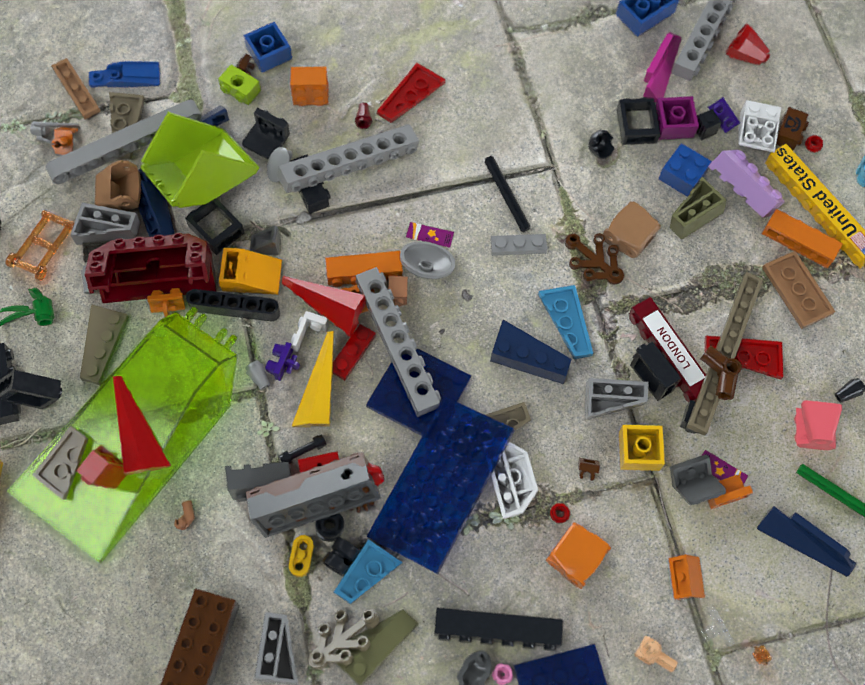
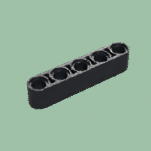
M192 289L186 294V300L190 309L198 313L262 321H276L280 317L279 304L272 298ZM194 299H200L196 303L192 302ZM219 301L216 305H211L212 302ZM233 303L237 304L235 307H229ZM250 306H256L253 310L248 309ZM269 308H275L273 312H267Z

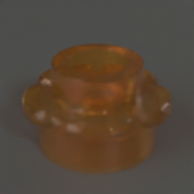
M765 646L754 647L755 652L752 654L759 665L761 663L768 665L772 658Z

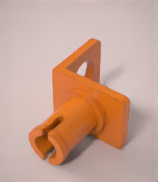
M60 127L54 129V140L51 142L54 144L51 146L55 154L65 155L73 151V133L78 132V128Z

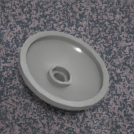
M412 242L405 245L400 252L402 265L410 273L421 278L441 279L449 276L455 268L453 255L445 248L434 243Z

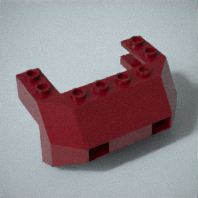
M189 233L135 237L133 239L119 238L109 241L89 253L84 273L89 293L93 294L94 290H99L102 303L144 300L152 294L153 290L163 291V294H170V290L179 288L183 296L192 289L216 291L215 269L208 243Z

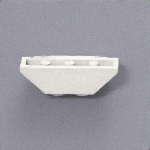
M502 437L483 442L503 519L523 514L539 491L528 453Z

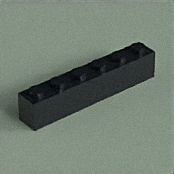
M436 608L434 636H437L438 640L451 641V638H458L459 642L472 643V640H479L480 644L493 645V642H499L504 647H514V644H520L525 649H535V646H541L546 651H556V648L562 646L563 619Z

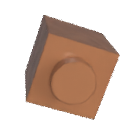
M389 276L388 289H391L394 299L392 301L394 305L399 307L407 305L408 277Z

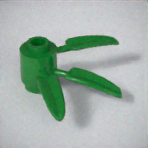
M29 288L28 291L31 297L35 299L32 302L33 309H29V306L24 305L7 306L0 309V313L15 312L2 319L0 326L30 314H34V319L38 325H50L55 318L52 300L43 296L38 288Z

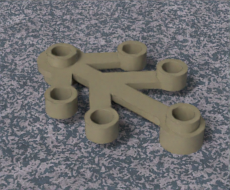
M372 609L365 610L362 613L361 619L344 632L345 623L349 617L345 610H338L334 615L337 623L333 640L327 647V639L331 635L332 629L327 623L320 624L317 629L320 634L317 649L310 653L308 657L309 665L317 670L324 669L328 663L349 665L353 661V655L349 650H343L340 654L332 653L337 649L368 650L370 641L366 636H360L357 640L349 639L364 627L372 629L379 624L380 618L376 611Z

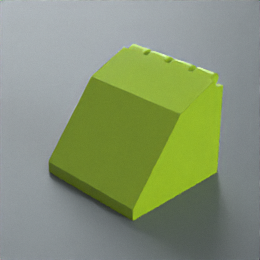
M167 112L141 160L144 164L140 167L172 207L178 206L179 208L207 204L255 175L260 168L223 128L171 112Z

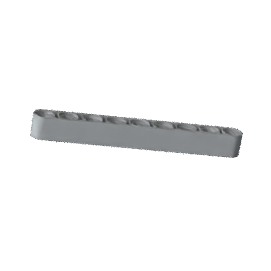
M186 100L58 157L46 164V170L54 184H62L149 145L167 112L197 121L201 120L202 114L194 100Z

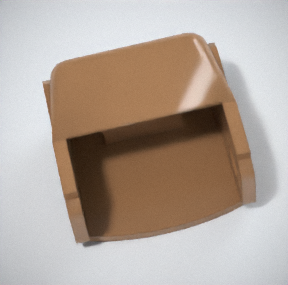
M119 160L110 164L96 175L95 205L123 211H130L139 206L141 179L138 167L127 160Z
M630 201L615 216L609 228L604 230V242L609 245H616L620 252L631 258H636L654 239L657 232L661 229V225L643 207L634 201Z

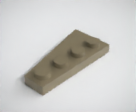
M91 304L80 379L82 381L97 385L101 384L129 318L127 314Z

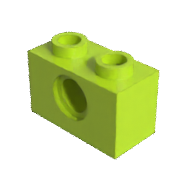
M232 64L218 78L222 92L232 95L238 102H243L248 106L261 92L259 80Z

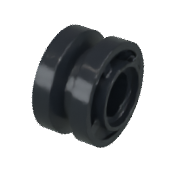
M340 513L315 521L316 534L323 541L333 542L343 534L344 519ZM328 522H331L335 525V527L332 529H327L324 525Z

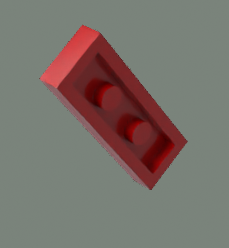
M359 324L333 361V374L345 381L376 337V332Z

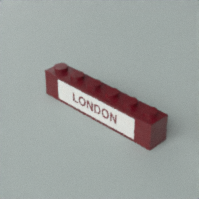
M649 297L631 308L628 314L629 319L640 330L641 337L647 340L648 343L653 341L679 374L681 380L677 387L682 390L685 400L688 403L690 400L696 402L706 374L653 299Z

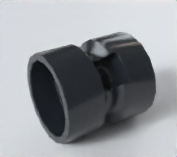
M337 537L331 546L332 551H328L321 562L335 573L344 576L350 568L349 562H353L360 551L350 542Z

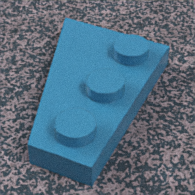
M368 539L333 593L351 604L403 562Z

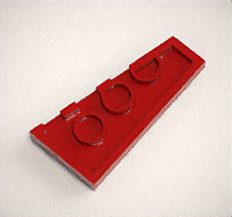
M416 63L379 107L377 115L390 123L394 122L444 85L446 79Z
M705 336L704 353L710 346L716 349L720 336ZM741 339L735 359L740 362L741 367L782 380V342Z

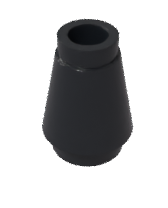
M859 378L851 379L835 393V397L842 403L862 396L863 392H865V385Z

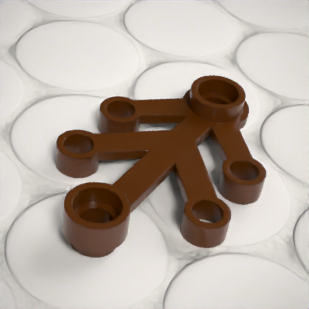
M597 233L594 236L593 243L595 244L596 254L580 242V237L577 234H569L566 237L565 246L570 250L577 249L589 259L580 260L578 257H572L569 262L571 269L600 268L604 271L594 272L592 269H586L583 274V278L586 281L607 280L612 285L623 281L624 272L618 267L617 262L618 246L610 245L608 247L607 254L610 256L609 266L604 262L603 243L605 236L603 234ZM614 249L616 253H612L610 250ZM575 261L578 265H573L572 262ZM586 273H590L592 276L588 277Z

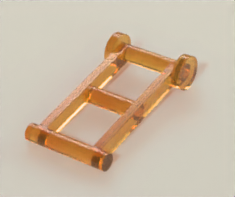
M46 210L42 211L41 220L18 252L10 253L5 262L6 266L10 268L17 266L35 274V279L39 281L43 280L46 276V265L74 226V222ZM49 220L64 226V229L54 243L37 237ZM32 243L48 249L37 267L21 260Z

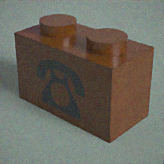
M788 107L778 129L776 145L783 146L787 144L793 151L797 145L800 146L804 135L801 134L803 131H806L809 124L807 121L809 114Z

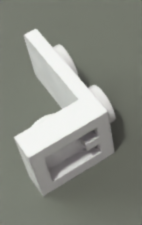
M308 311L305 312L304 317H300L297 334L294 333L291 339L295 352L299 351L308 326L315 331H327L329 323L326 317Z

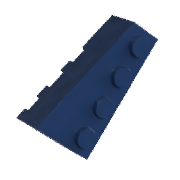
M502 320L490 362L564 384L572 359L509 322Z

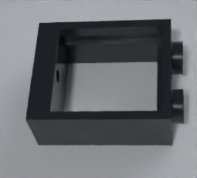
M654 98L619 99L616 111L622 145L657 143L660 129ZM626 111H649L651 128L628 129Z
M217 198L207 204H202L196 210L191 211L185 218L188 227L200 239L207 241L209 248L215 255H218L223 251V248H227L245 234L243 225ZM217 208L232 225L212 239L197 223Z
M653 341L648 345L645 343L640 345L636 349V354L632 357L633 360L630 366L642 382H648L649 391L659 401L674 391L681 377Z
M13 370L0 379V401L44 409L59 400L62 395L61 380Z

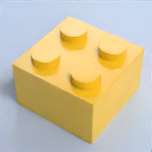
M622 425L619 430L620 470L660 471L665 465L663 426Z

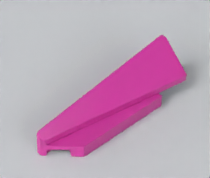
M672 32L666 34L647 69L644 82L648 84L643 97L654 98L656 103L658 98H664L681 43L679 35Z

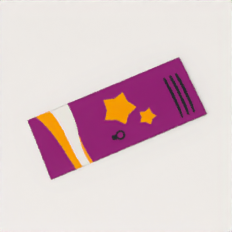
M410 222L406 238L450 248L454 232Z
M705 450L702 455L706 454L710 458L711 472L714 477L723 480L739 475L744 485L748 475L709 451Z

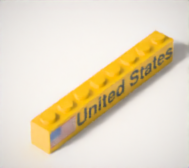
M787 144L770 153L765 162L768 169L778 177L779 181L788 188L792 196L796 197L803 208L824 228L829 237H833L843 243L840 249L850 257L851 261L859 269L864 267L865 229Z

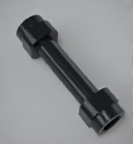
M322 434L312 438L313 441L289 453L285 451L278 456L281 462H289L291 464L293 459L315 448L319 450L327 445Z

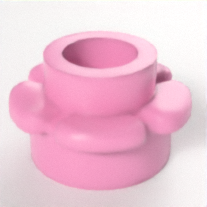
M502 663L496 665L495 670L492 672L493 679L499 685L510 683L513 679L512 668Z

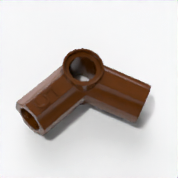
M710 346L700 360L717 372L718 383L715 395L722 400H732L735 395L738 374L742 369L741 364L736 359H728L714 347Z

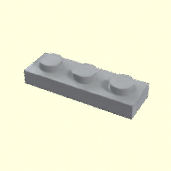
M546 234L491 236L490 238L492 256L547 254Z

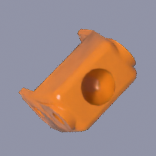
M574 522L554 547L546 561L566 580L577 588L582 589L586 584L584 581L598 568L605 555L611 550V547L603 539Z

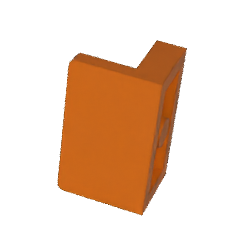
M735 475L719 481L726 488L725 494L707 501L710 508L714 509L747 498L753 491L750 485L744 487L740 476Z
M685 554L669 558L674 599L705 598L699 557Z

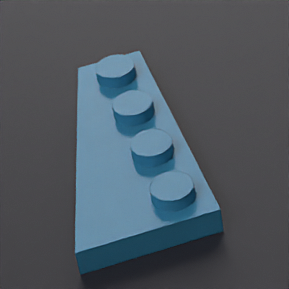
M571 285L539 291L538 295L573 359L593 356V349L576 286Z

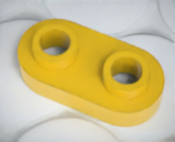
M300 535L293 542L289 570L295 577H303L310 570L314 543L307 535ZM302 544L308 545L305 550L300 549ZM298 564L304 565L302 570H297L296 566Z

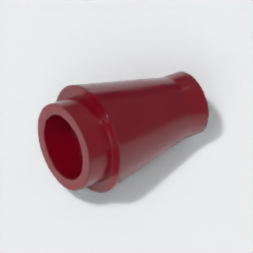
M365 102L358 105L355 117V124L360 129H367L372 124L369 105Z

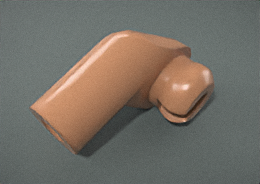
M191 500L182 502L184 514L174 522L175 527L179 530L187 529L195 519Z

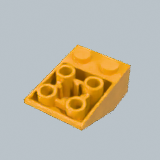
M223 248L219 277L221 290L224 292L278 295L282 259L245 249Z

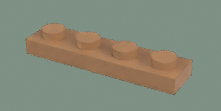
M67 58L51 65L84 119L101 112Z

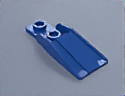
M120 61L108 64L106 70L89 72V86L91 88L105 86L119 88L149 87L160 85L159 62Z

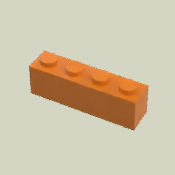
M778 209L774 211L761 233L827 269L843 245L837 239L823 234L820 230L804 224L803 221L797 220Z
M400 251L325 258L328 286L355 285L356 275L376 267L379 273L383 272L386 280H389V276H403Z

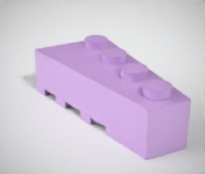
M722 151L708 167L712 171L716 169L720 172V178L724 182L727 181L734 186L733 191L742 197L745 196V202L762 218L770 217L785 202L781 198L782 194L769 185L770 181L757 172L758 168L745 159L746 155L742 151Z

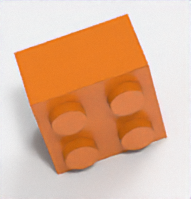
M291 67L290 86L293 105H328L327 67Z

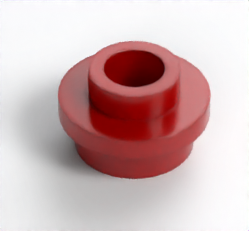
M817 135L810 136L805 141V147L810 152H819L823 147V140Z
M557 503L551 507L550 517L555 523H565L570 517V510L565 504ZM561 511L563 513V516L558 517L556 515V512Z

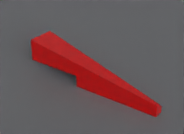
M283 276L282 285L284 287H288L293 294L302 298L307 305L321 316L329 319L334 326L343 330L347 336H352L359 324L358 318L366 306L364 295Z

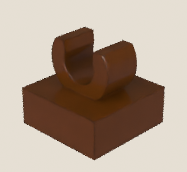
M246 53L240 58L235 67L251 75L252 73L247 68L253 70L256 66L249 62L252 57Z
M579 457L578 469L580 470V479H583L585 472H589L591 474L590 480L593 481L595 473H599V461Z

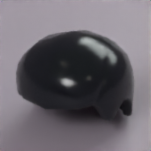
M598 130L593 133L588 144L590 152L600 159L608 158L614 151V146L611 143L614 139L612 135L606 130Z

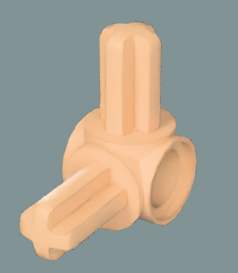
M648 636L643 638L635 653V656L642 662L649 665L657 663L669 672H673L678 664L677 661L661 652L662 648L659 642Z

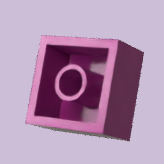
M693 96L658 98L655 106L660 129L659 140L694 138L699 125Z

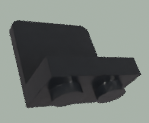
M257 107L254 112L256 123L242 141V146L269 160L272 152L278 147H282L289 137V125L285 119L278 118L269 111Z

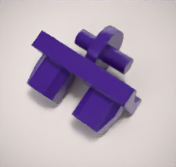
M724 97L708 106V109H713L722 122L720 126L725 133L740 124V121Z
M286 342L285 345H274L272 355L280 358L278 362L268 360L265 369L268 373L274 375L276 380H282L285 370L288 374H291L293 369L299 370L300 364L296 362L298 356L292 355V343Z

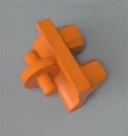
M179 288L170 290V294H163V291L153 290L152 294L147 296L151 313L163 312L164 317H169L170 311L185 310L183 294Z

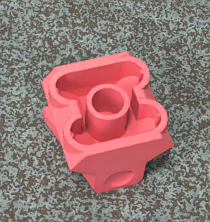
M809 400L803 401L801 408H796L794 418L796 423L794 438L797 446L827 451L836 449L835 433L842 412V405Z

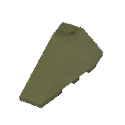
M401 610L379 622L375 628L367 629L349 639L357 640L360 636H366L370 641V647L366 651L338 649L334 654H340L343 650H349L353 655V661L349 665L335 664L357 685H364L414 630L418 623L405 610Z

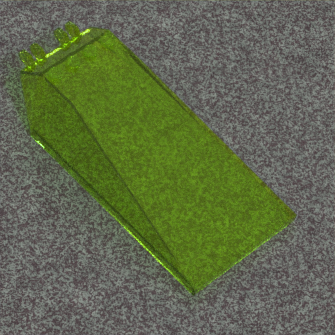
M191 307L185 317L174 312L159 320L134 345L6 491L100 564L231 406L237 354L230 349L237 341V336L232 334L226 340L225 345H223L221 341L228 333L226 328H222L216 334L215 339L205 333L200 327L207 319L206 314L202 313L199 315L194 324L190 322L197 314L198 309L195 307ZM114 376H122L128 390L133 395V399L151 427L158 444L161 445L162 451L170 462L171 467L126 475L116 489L109 487L105 489L102 486L96 487L93 484L90 486L80 479L82 475L76 472L66 500H62L32 475L70 426L75 427L89 438L79 466L92 450L101 445L122 461L113 382Z

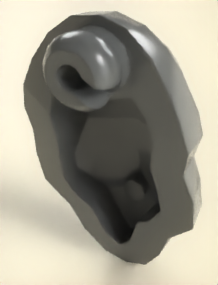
M485 651L474 652L465 659L457 675L459 685H485L486 679L491 672V659Z

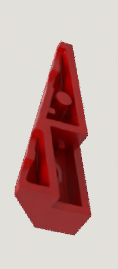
M114 376L113 382L124 474L133 475L149 470L155 471L171 467L141 409L133 399L131 391L128 390L123 381V377Z

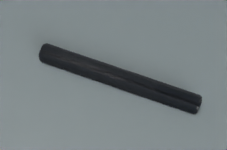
M493 156L486 157L485 164L521 232L529 231L531 226Z

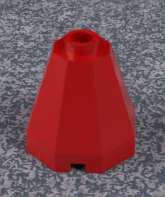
M748 23L740 29L737 37L732 40L725 52L731 58L756 65L765 64L770 57V54H768L769 48Z

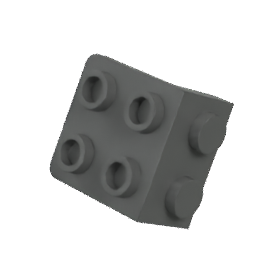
M706 454L669 466L672 487L689 505H696L726 493V488L712 475L710 458Z

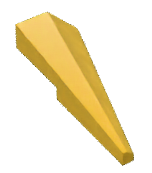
M329 331L326 334L292 427H330L334 331Z

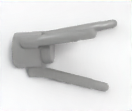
M33 121L30 130L32 135L37 136V140L53 145L54 143H51L53 140L44 137L49 134L50 127H79V124Z

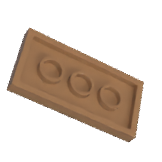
M796 251L763 265L762 269L801 329L821 321L836 312Z

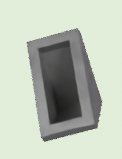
M274 225L252 235L249 251L267 255H278L280 245L278 227Z

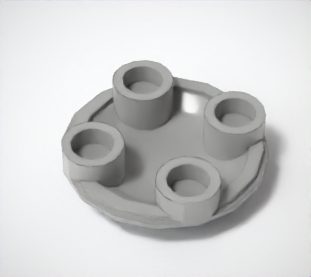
M278 147L269 157L267 175L272 182L280 181L277 177L278 166L289 163L292 158V152L285 147Z

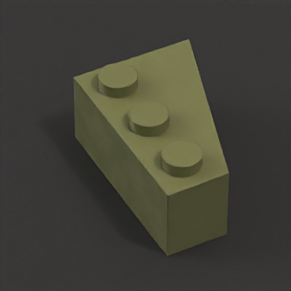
M702 177L697 186L691 190L686 200H683L672 214L670 229L681 240L723 214L727 200Z

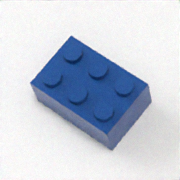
M621 0L618 3L616 16L638 37L674 14L679 0Z

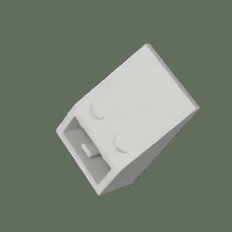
M746 100L739 118V145L775 152L781 107Z

